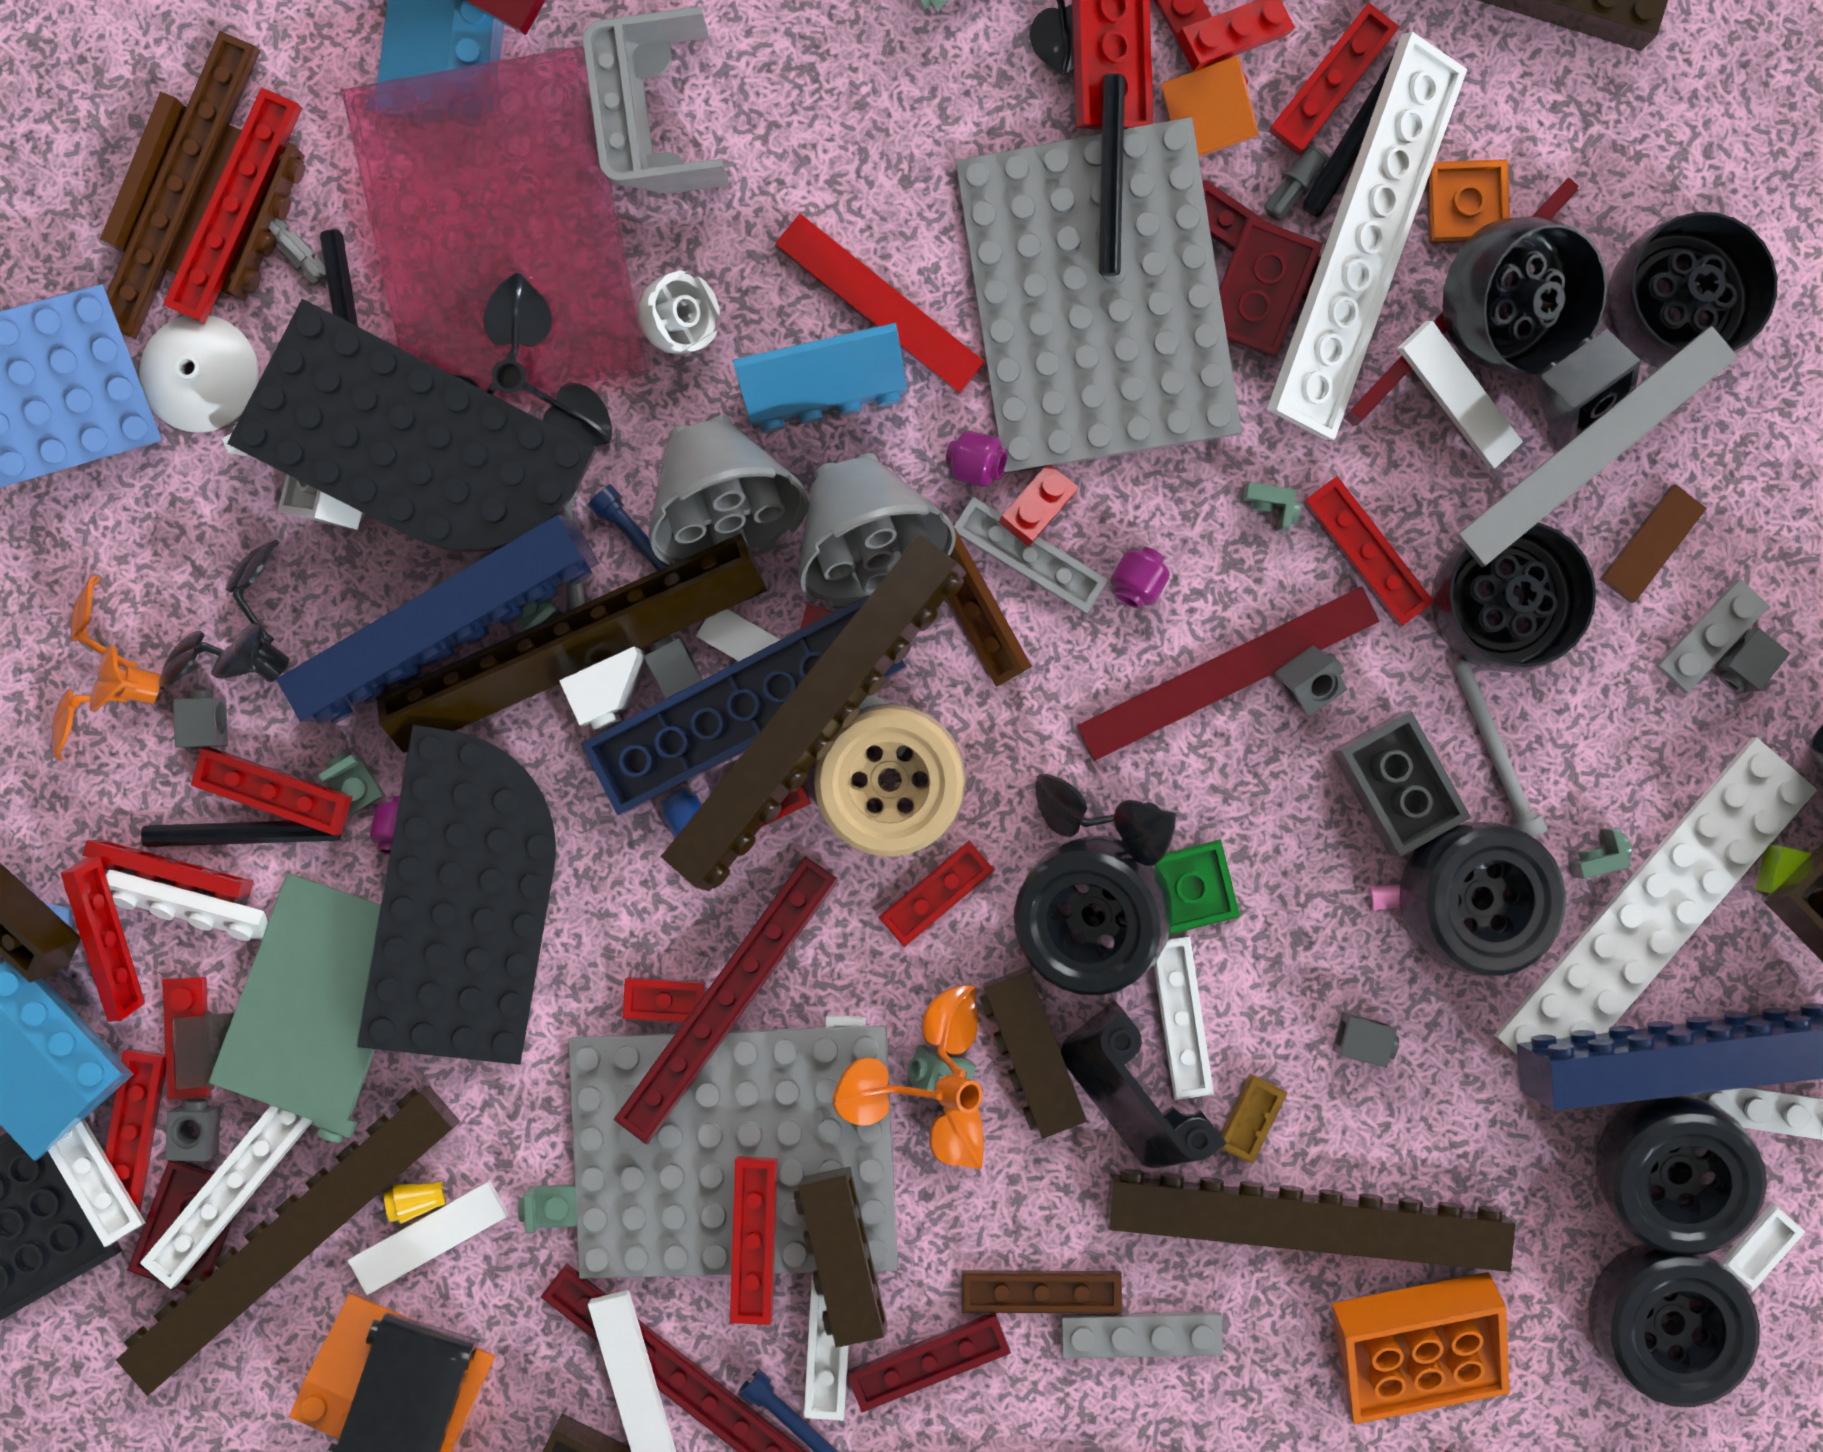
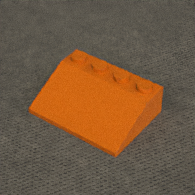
M1489 1272L1332 1303L1334 1331L1353 1424L1510 1394L1506 1305Z
M350 1292L303 1382L289 1418L340 1439L372 1346L366 1344V1339L374 1319L381 1321L387 1312L402 1317L406 1316ZM477 1348L474 1359L471 1360L468 1370H465L468 1374L462 1385L440 1452L455 1451L495 1359V1355Z

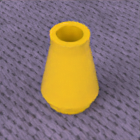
M442 1181L435 1183L393 1184L392 1189L384 1190V1203L389 1222L399 1220L400 1224L436 1207L446 1205L445 1194L442 1192L444 1189Z

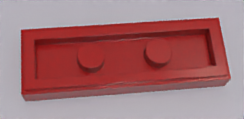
M968 840L879 916V919L901 945L905 947L995 870L971 841Z

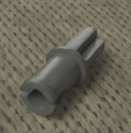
M1312 144L1307 146L1306 151L1293 168L1283 173V181L1264 205V209L1270 217L1278 221L1282 220L1301 194L1306 195L1309 192V184L1329 160L1327 154L1319 147Z

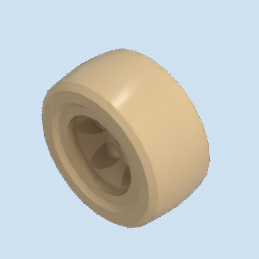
M889 703L869 706L859 710L856 719L848 727H842L832 739L834 742L827 755L820 760L816 759L813 783L816 802L823 819L839 838L851 847L871 855L893 857L911 854L928 847L947 831L956 819L964 800L966 774L964 760L956 741L936 719L928 713L910 706ZM875 745L882 749L883 756L880 760L871 761L867 757L866 752L870 746ZM905 745L912 749L913 756L910 760L902 761L897 757L896 752L900 746ZM887 768H893L895 773L899 772L902 780L896 781L894 788L885 787L886 781L881 783L879 780V774H884ZM860 771L867 775L868 782L864 787H856L852 783V775ZM922 771L927 774L928 783L925 786L918 787L913 784L912 775L915 772ZM904 797L909 798L913 802V809L907 813L901 812L897 807V802ZM871 798H879L883 802V809L880 812L872 813L868 810L867 802Z

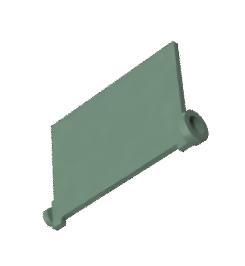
M290 873L286 874L208 1083L313 1120L312 1125L320 1127L317 1136L324 1140L341 1143L343 1136L352 1138L357 1122L350 1118L375 1049L357 1047V1038L381 904Z

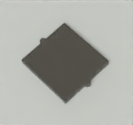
M205 1011L200 1016L172 1018L176 1090L204 1086L210 1090L215 1088L214 1084L208 1082L235 1012L212 1014L210 1011Z

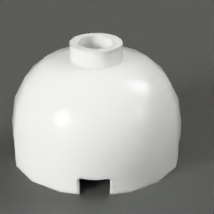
M676 271L654 280L644 290L638 306V321L642 333L651 344L666 353L687 354L705 348L715 338L717 330L714 331L715 319L720 318V308L715 293L705 280L699 276L693 278L689 274H685L686 271Z

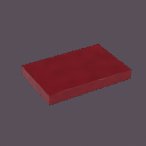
M1247 216L1219 286L1227 340L1277 358L1323 243L1253 216Z
M168 1160L127 1271L164 1284L140 1262L215 1172L186 1161ZM234 1217L179 1284L174 1287L175 1289L185 1292L184 1289L202 1273H205L208 1278L213 1274L216 1266L214 1263L219 1259Z

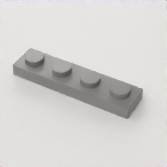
M973 496L954 526L959 536L1079 611L1088 614L1108 579L1040 537H1037L1030 547L1026 546L998 523L1003 514Z
M1220 1312L1061 1315L1063 1358L1223 1355L1222 1315Z

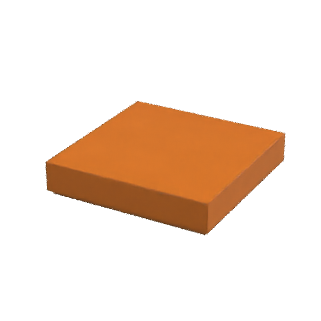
M1238 56L1161 83L1170 121L1192 117L1198 157L1259 137L1247 84Z
M1508 159L1434 162L1427 181L1429 243L1466 242L1485 225L1500 219L1510 218Z

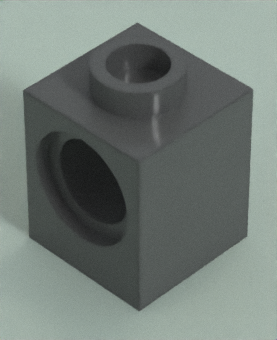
M1760 628L1749 629L1715 665V668L1723 674L1721 677L1722 682L1732 690L1740 693L1742 691H1761L1790 655V652Z
M667 636L650 645L649 647L652 652L643 656L665 699L704 680L684 640L680 638L673 641L671 636Z
M1314 645L1274 672L1289 700L1307 717H1310L1347 691L1340 676L1344 673L1341 663L1332 653L1325 655Z
M212 690L188 691V699H173L175 748L228 746L225 698H214Z
M1342 1012L1332 1050L1343 1057L1387 1068L1389 1059H1394L1398 1051L1399 1037L1396 1036L1397 1029L1386 1023Z
M194 1098L185 1099L182 1101V1105L167 1111L165 1160L207 1161L218 1155L220 1106H208L207 1099ZM189 1120H193L198 1124L200 1128L199 1137H195L190 1133L188 1129Z

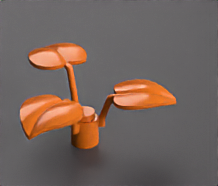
M95 575L89 578L75 602L71 617L70 640L74 642L79 640L103 656L98 668V678L94 683L91 695L73 696L74 691L68 689L56 708L52 722V751L54 758L63 761L61 750L68 739L74 711L81 703L90 702V711L96 712L107 701L126 703L129 699L152 705L157 698L160 688L158 685L160 674L137 669L136 662L128 661L117 655L116 645L110 644L105 648L89 638L87 624L92 607L93 587L100 580V577ZM118 664L123 666L124 669H120Z
M960 985L949 988L936 996L924 1013L922 1019L923 1039L928 1044L938 1046L937 1055L953 1072V1074L941 1078L937 1082L934 1091L887 1085L889 1074L886 1066L875 1058L864 1057L852 1062L843 1072L833 1093L832 1104L836 1113L847 1122L868 1126L879 1122L887 1115L889 1111L887 1093L936 1099L944 1106L943 1111L945 1114L936 1117L930 1128L929 1145L932 1154L937 1160L948 1165L981 1169L984 1136L982 1118L978 1107L983 1097L982 1088L976 1081L965 1078L966 1070L959 1068L947 1055V1053L959 1055L971 1047L976 1038L978 1024L976 1006L977 987L973 985Z

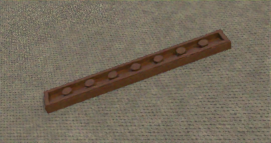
M221 31L217 35L107 291V296L122 334L135 340L139 335L260 54V50L255 45Z

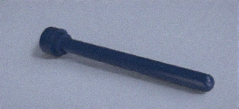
M611 484L599 491L589 501L587 505L597 517L603 516L606 521L611 519L657 571L669 566L658 559L652 550L649 537L622 509L624 507V504L620 501L622 496Z
M759 1368L752 1374L754 1379L751 1383L746 1380L740 1387L738 1395L749 1405L753 1403L758 1407L763 1405L814 1452H839L773 1393L774 1387L770 1384L771 1379Z

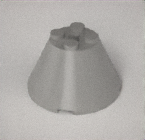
M717 416L710 421L700 422L691 426L679 425L669 432L670 441L664 450L649 527V541L652 550L662 562L670 565L672 564L671 561L678 562L740 533L752 549L761 546L753 554L754 557H757L776 548L775 540L788 529L790 533H794L801 525L808 509V498L801 482L738 427L732 424L728 416Z
M866 453L857 459L847 460L839 464L833 462L826 463L816 470L817 479L810 489L798 572L803 593L814 603L818 601V598L828 601L831 608H843L868 594L871 595L919 534H922L947 555H951L956 542V534L947 515L880 463L875 454Z

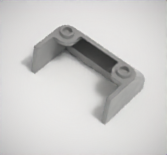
M701 6L602 19L591 23L586 28L583 35V46L599 164L605 177L610 182L665 194L729 186L722 158L684 163L674 153L663 152L653 154L643 79L658 77L669 69L672 61L670 43L709 38Z

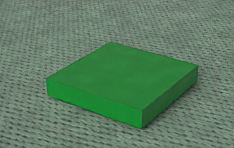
M1220 839L1167 852L1163 859L1156 864L1166 879L1172 898V925L1169 935L1240 917Z

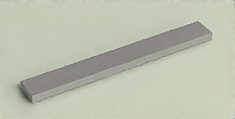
M1713 326L1705 329L1455 536L1481 567L1486 566L1735 361L1738 356Z

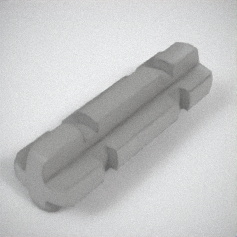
M276 218L275 222L271 221L269 229L271 230L270 233L276 236V241L278 242L276 247L298 270L301 268L304 270L302 274L305 278L315 285L326 277L324 262L320 258H314L316 254L295 231L291 230L289 232L290 226L284 220Z

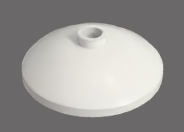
M211 315L208 316L205 324L183 316L165 324L149 340L141 358L139 377L149 406L160 419L183 431L205 433L222 429L242 415L258 384L259 367L251 343L234 325ZM193 362L195 365L194 371L186 375L185 366Z

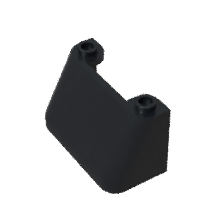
M1115 1000L1065 1039L1061 1047V1055L1067 1069L1143 1165L1150 1168H1162L1200 1161L1212 1156L1227 1144L1201 1110L1194 1114H1184L1178 1112L1172 1106L1162 1114L1125 1067V1064L1132 1060L1140 1051L1142 1037L1136 1025Z
M388 1312L384 1314L381 1321L374 1319L366 1339V1344L372 1346L338 1444L331 1443L327 1452H440L462 1385L468 1374L465 1370H468L471 1360L475 1357L480 1339Z

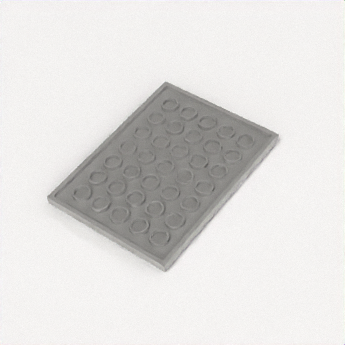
M1192 117L1124 129L1121 272L1116 276H1103L1099 273L1102 134L956 160L998 436L1003 449H1006L1008 454L1004 469L1005 474L1044 468L1048 465L1057 466L1241 435V423Z
M887 1025L730 1031L649 1144H644L613 1119L676 1033L569 1038L579 1279L731 1275L735 1159L737 1156L778 1158L774 1274L813 1273L814 1270H817L814 1254L808 1255L805 1248L803 1233L808 1228L805 1215H799L797 1212L794 1191L798 1190V1184L804 1176L849 1166L853 1175L875 1271H897L898 1246L890 1093H887L889 1098V1111L887 1115L879 1122L868 1126L855 1125L845 1121L836 1113L832 1104L833 1093L843 1072L857 1059L864 1057L875 1058L886 1066L889 1074Z

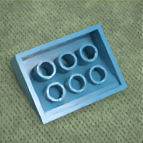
M387 0L373 114L492 129L504 24L461 0Z
M896 323L733 359L750 423L753 429L761 427L762 433L784 429V422L800 419V424L815 423L824 419L823 413L838 410L841 416L854 414L862 411V404L877 401L878 407L894 405L901 402L900 396L907 394V384Z
M4 960L0 964V1125L34 1161H37L134 1074L44 978L29 983Z

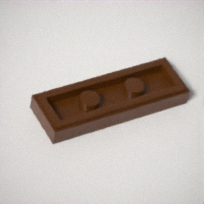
M1676 484L1670 486L1601 576L1600 580L1628 602H1636L1707 508Z

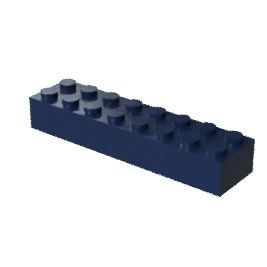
M556 515L281 675L276 680L300 722L316 721L317 724H322L329 720L332 724L340 722L354 713L351 707L363 700L366 704L376 701V697L386 693L385 688L396 681L399 684H404L421 675L419 668L431 661L434 665L446 661L456 654L453 648L465 641L468 645L484 639L490 634L488 628L500 621L502 625L515 621L524 614L521 609L522 607L533 601L537 605H541L558 595L556 590L558 587L567 582L575 585L584 581L593 574L591 568L600 563L577 522Z
M868 594L580 743L617 816L626 814L744 753L870 595ZM904 660L899 663H893L884 674L885 679L907 669Z
M1823 1004L1800 1005V1010L1788 1011L1785 1008H1766L1762 1010V1015L1754 1016L1744 1012H1730L1724 1014V1019L1712 1020L1709 1017L1686 1018V1024L1673 1025L1672 1022L1653 1021L1647 1023V1028L1635 1030L1631 1026L1609 1027V1033L1596 1034L1590 1030H1577L1570 1032V1037L1558 1039L1553 1035H1535L1531 1037V1042L1517 1043L1520 1091L1553 1111L1822 1079Z

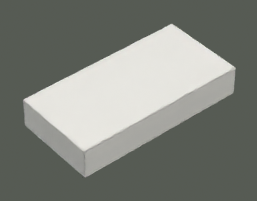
M1771 1203L1719 1262L1748 1289L1754 1291L1802 1237L1805 1231L1776 1205Z

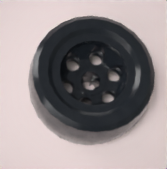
M1694 212L1670 218L1649 229L1624 252L1612 272L1608 286L1607 308L1612 327L1620 341L1640 360L1651 366L1659 368L1711 326L1714 327L1736 354L1743 350L1763 330L1771 317L1777 299L1778 276L1771 253L1765 242L1752 228L1734 217L1717 212ZM1676 261L1688 262L1687 270L1679 269L1676 266ZM1663 279L1668 282L1670 287L1668 293L1663 294L1657 289L1658 280ZM1698 285L1702 288V294L1696 289ZM1674 307L1679 310L1681 317L1678 322H1674L1668 317L1669 308ZM1700 312H1704L1709 316L1705 327L1698 322Z
M1541 217L1500 219L1485 225L1474 233L1460 248L1449 268L1444 285L1442 304L1446 329L1452 342L1463 355L1486 368L1515 375L1541 374L1553 361H1562L1572 354L1582 340L1589 336L1593 337L1600 324L1606 303V270L1600 252L1591 239L1572 226ZM1530 263L1534 266L1535 269L1533 273H1531L1529 270ZM1511 272L1512 282L1506 287L1505 277ZM1505 303L1506 313L1500 318L1499 308Z
M1542 523L1535 524L1483 567L1478 564L1464 545L1459 542L1443 559L1435 575L1431 598L1434 600V603L1431 604L1433 618L1441 637L1456 654L1469 663L1490 671L1508 673L1535 670L1561 658L1577 645L1588 630L1595 611L1596 602L1594 574L1586 556L1573 540L1561 531ZM1501 561L1512 565V571L1509 575H1503L1499 571V563ZM1530 570L1536 578L1528 575V571ZM1482 581L1489 583L1491 586V593L1488 597H1483L1478 592V585ZM1520 588L1523 591L1524 600L1521 602V605L1518 604L1519 597L1513 595V589ZM1542 602V608L1539 610L1538 607ZM1491 610L1498 612L1500 616V621L1496 626L1488 624L1486 620V615ZM1523 617L1529 624L1527 629L1520 633L1516 629V621Z
M1466 822L1459 824L1415 849L1405 866L1401 879L1399 902L1403 921L1411 937L1428 955L1443 965L1464 973L1503 976L1519 972L1532 965L1550 949L1560 932L1564 919L1566 891L1562 873L1554 857L1535 838L1523 831L1499 823ZM1496 864L1497 874L1490 878L1486 872L1487 868ZM1510 887L1513 891V898L1506 903L1502 895L1503 891ZM1475 890V897L1472 898V893ZM1494 915L1500 916L1501 925L1496 930H1493L1490 925L1491 918ZM1466 918L1472 919L1473 928L1471 931L1468 930L1463 922Z
M1087 836L1067 841L1049 851L1029 871L1017 895L1014 909L1015 933L1020 948L1028 962L1045 980L1062 990L1079 995L1100 996L1114 993L1135 983L1157 962L1169 938L1172 925V898L1166 879L1156 864L1145 866L1136 862L1131 857L1127 844H1123L1119 839L1108 836ZM1075 884H1088L1089 891L1081 893L1076 889ZM1062 902L1068 903L1072 907V914L1069 916L1061 914L1058 908L1059 904ZM1094 904L1101 906L1105 916L1101 911L1094 912L1092 906ZM1124 911L1127 925L1119 922L1117 917L1119 912ZM1072 930L1082 931L1085 941L1083 943L1075 942L1071 937ZM1104 934L1112 936L1114 946L1110 948L1103 946L1100 940L1101 936Z
M1690 1094L1633 1101L1617 1112L1606 1125L1598 1142L1595 1159L1597 1178L1610 1210L1631 1234L1649 1247L1664 1253L1692 1256L1708 1254L1724 1248L1741 1237L1755 1222L1764 1204L1767 1189L1766 1168L1755 1142L1741 1124L1715 1103L1696 1095ZM1695 1148L1708 1149L1703 1156L1694 1155ZM1672 1164L1676 1165L1675 1167L1669 1169V1167ZM1712 1172L1715 1174V1178L1711 1183H1701V1177L1705 1173ZM1655 1185L1662 1186L1661 1194L1657 1197H1651V1188ZM1683 1193L1692 1194V1199L1687 1204L1678 1203V1198Z
M1646 1244L1633 1246L1617 1255L1603 1269L1594 1284L1589 1301V1324L1593 1340L1609 1367L1624 1383L1646 1397L1673 1407H1697L1710 1404L1730 1394L1745 1379L1753 1366L1760 1344V1323L1755 1304L1740 1281L1724 1265L1707 1254L1682 1256L1667 1254ZM1674 1293L1670 1298L1667 1297V1295ZM1691 1299H1701V1307L1696 1311H1691L1689 1308ZM1666 1314L1669 1320L1663 1324L1661 1321ZM1703 1327L1705 1330L1702 1340L1694 1341L1692 1337L1693 1331L1696 1328ZM1647 1332L1653 1335V1341L1648 1346L1644 1334ZM1679 1345L1681 1349L1680 1355L1674 1359L1669 1358V1348Z

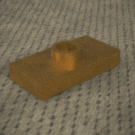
M1249 1073L1220 1132V1135L1227 1142L1221 1149L1253 1164L1288 1092Z

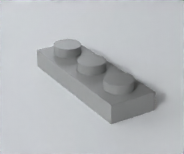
M1742 579L1735 580L1655 666L1683 693H1688L1770 606Z

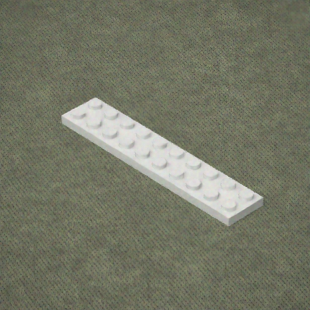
M1414 32L1404 33L1400 36L1267 407L1268 411L1324 440H1335L1467 72L1465 67Z
M1751 738L1494 1036L1517 1055V1043L1531 1042V1037L1535 1035H1553L1558 1039L1570 1037V1032L1577 1030H1590L1596 1034L1607 1033L1609 1027H1612L1813 796L1817 789L1759 738Z

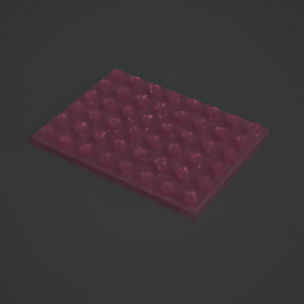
M583 46L341 89L399 348L452 375H462L471 378L478 384L481 390L486 392L490 384L493 383L492 371L494 366L498 362L507 359L512 344L497 345L489 340L484 328V312L488 301L498 286L513 274L521 273L543 296L552 313V327L549 335L542 343L534 347H526L519 344L516 361L526 368L529 375V384L543 392L648 372L612 185L605 177L599 164ZM497 390L493 396L504 399L531 393L523 390L518 394H508Z

